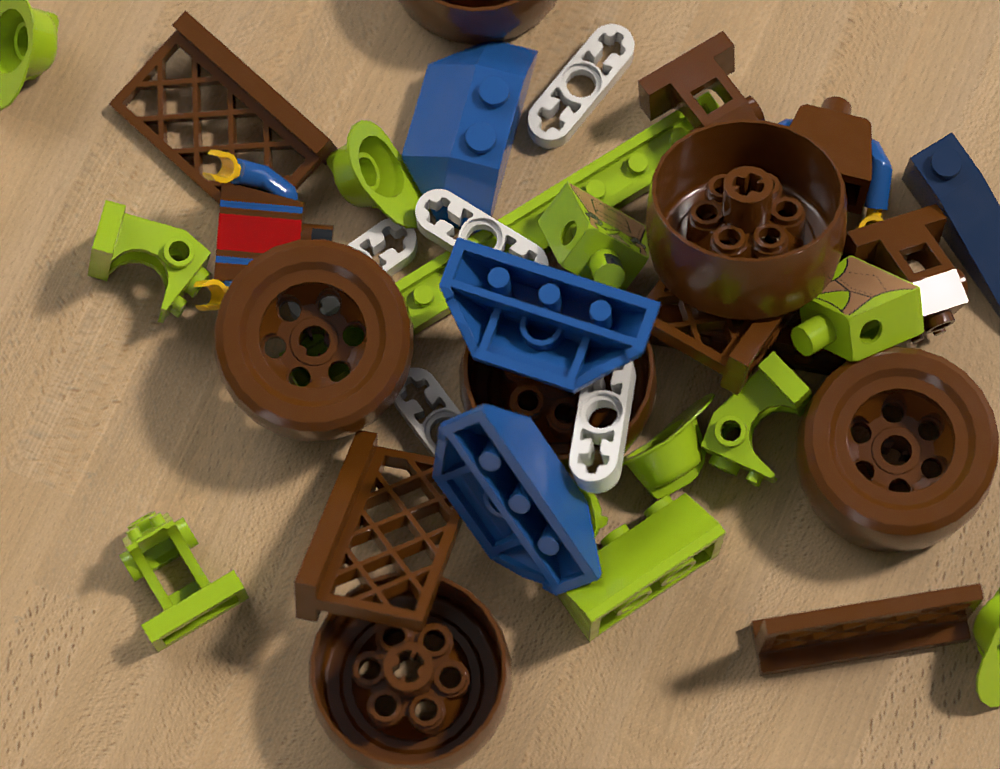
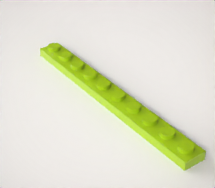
M709 91L696 98L707 114L720 107ZM676 110L497 221L537 244L547 254L552 249L538 220L567 181L619 210L649 191L653 174L661 157L676 141L686 136L694 128L682 112ZM574 223L570 227H575L577 225L576 223ZM483 229L467 239L490 248H494L497 243L495 235ZM507 243L504 252L509 253V248L512 245ZM449 251L444 252L395 282L407 302L414 326V335L451 313L439 288L441 278L451 255ZM350 327L343 333V340L349 346H357L363 342L364 333L358 327ZM312 334V341L307 336L301 345L307 349L308 356L316 357L319 353L322 355L327 351L328 348L324 345L323 335ZM286 350L279 353V357L282 356ZM343 363L334 364L328 372L329 378L334 382H338L350 374L349 368ZM296 369L290 374L297 386L304 387L310 383L311 376L304 369Z

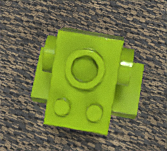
M105 200L91 250L88 276L108 281L110 273L128 263H141L151 267L160 275L165 287L164 300L158 322L163 323L170 313L179 318L186 309L185 305L188 302L183 296L187 293L191 297H195L202 288L194 287L195 282L208 280L211 272L205 269L211 252L184 229L125 213L126 205Z
M774 351L758 365L759 370L748 380L738 396L733 394L713 413L701 444L706 453L712 455L708 462L710 465L734 476L738 475L741 468L748 472L747 482L756 487L760 486L763 479L775 483L777 478L754 452L752 443L754 430L764 418L772 413L788 412L801 417L807 403L812 398L810 388ZM734 429L741 431L740 436L736 440H725L729 431Z
M152 511L135 520L127 527V536L122 539L127 550L119 554L134 582L143 577L146 579L164 610L141 625L157 652L169 647L249 599L243 584L234 570L212 583L209 582L190 550L199 543L183 517L174 522L168 512L162 515L161 512L156 514L155 511ZM181 556L195 580L168 596L154 572Z

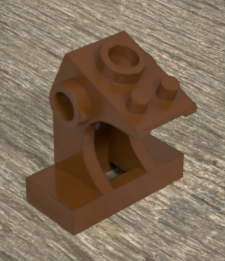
M724 31L638 80L640 108L650 121L671 109H677L682 112L694 128L688 134L693 130L716 122L738 119L765 120L764 114L756 100L751 96L745 98L728 77V75L735 72V48L733 42ZM704 89H711L717 93L725 104L707 114L694 98V95Z
M937 203L848 231L840 262L852 255L920 286L924 331L927 334L933 333L934 336L945 333V328L955 322L953 315L969 302L967 298L968 283L963 272L954 267L939 246L947 217ZM915 260L925 270L914 273L906 261ZM920 334L910 340L914 344L923 340L924 337L923 334Z

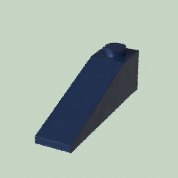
M952 132L910 157L902 180L922 208L937 203L947 219L942 237L1000 318V205L982 173Z

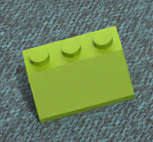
M684 493L674 501L669 495L661 498L645 510L644 515L647 519L632 529H629L624 524L606 535L600 541L603 548L598 551L602 572L599 580L557 595L589 642L719 556L726 531L717 520L687 493Z

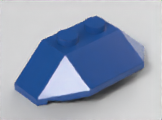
M500 41L482 42L428 64L401 155L402 161L422 195L430 190L444 189L487 215L493 216L537 60V50ZM442 206L438 211L431 209L436 222L440 219L445 220L453 225L454 229L460 230L462 225L468 220V218L464 217L460 227L448 218V207Z
M460 237L456 239L439 284V288L473 360L572 393L582 390L642 356L661 307V302Z
M483 404L441 422L437 433L438 441L432 477L488 557L523 578L543 584L542 589L555 596L599 580L602 572L588 501L532 419Z

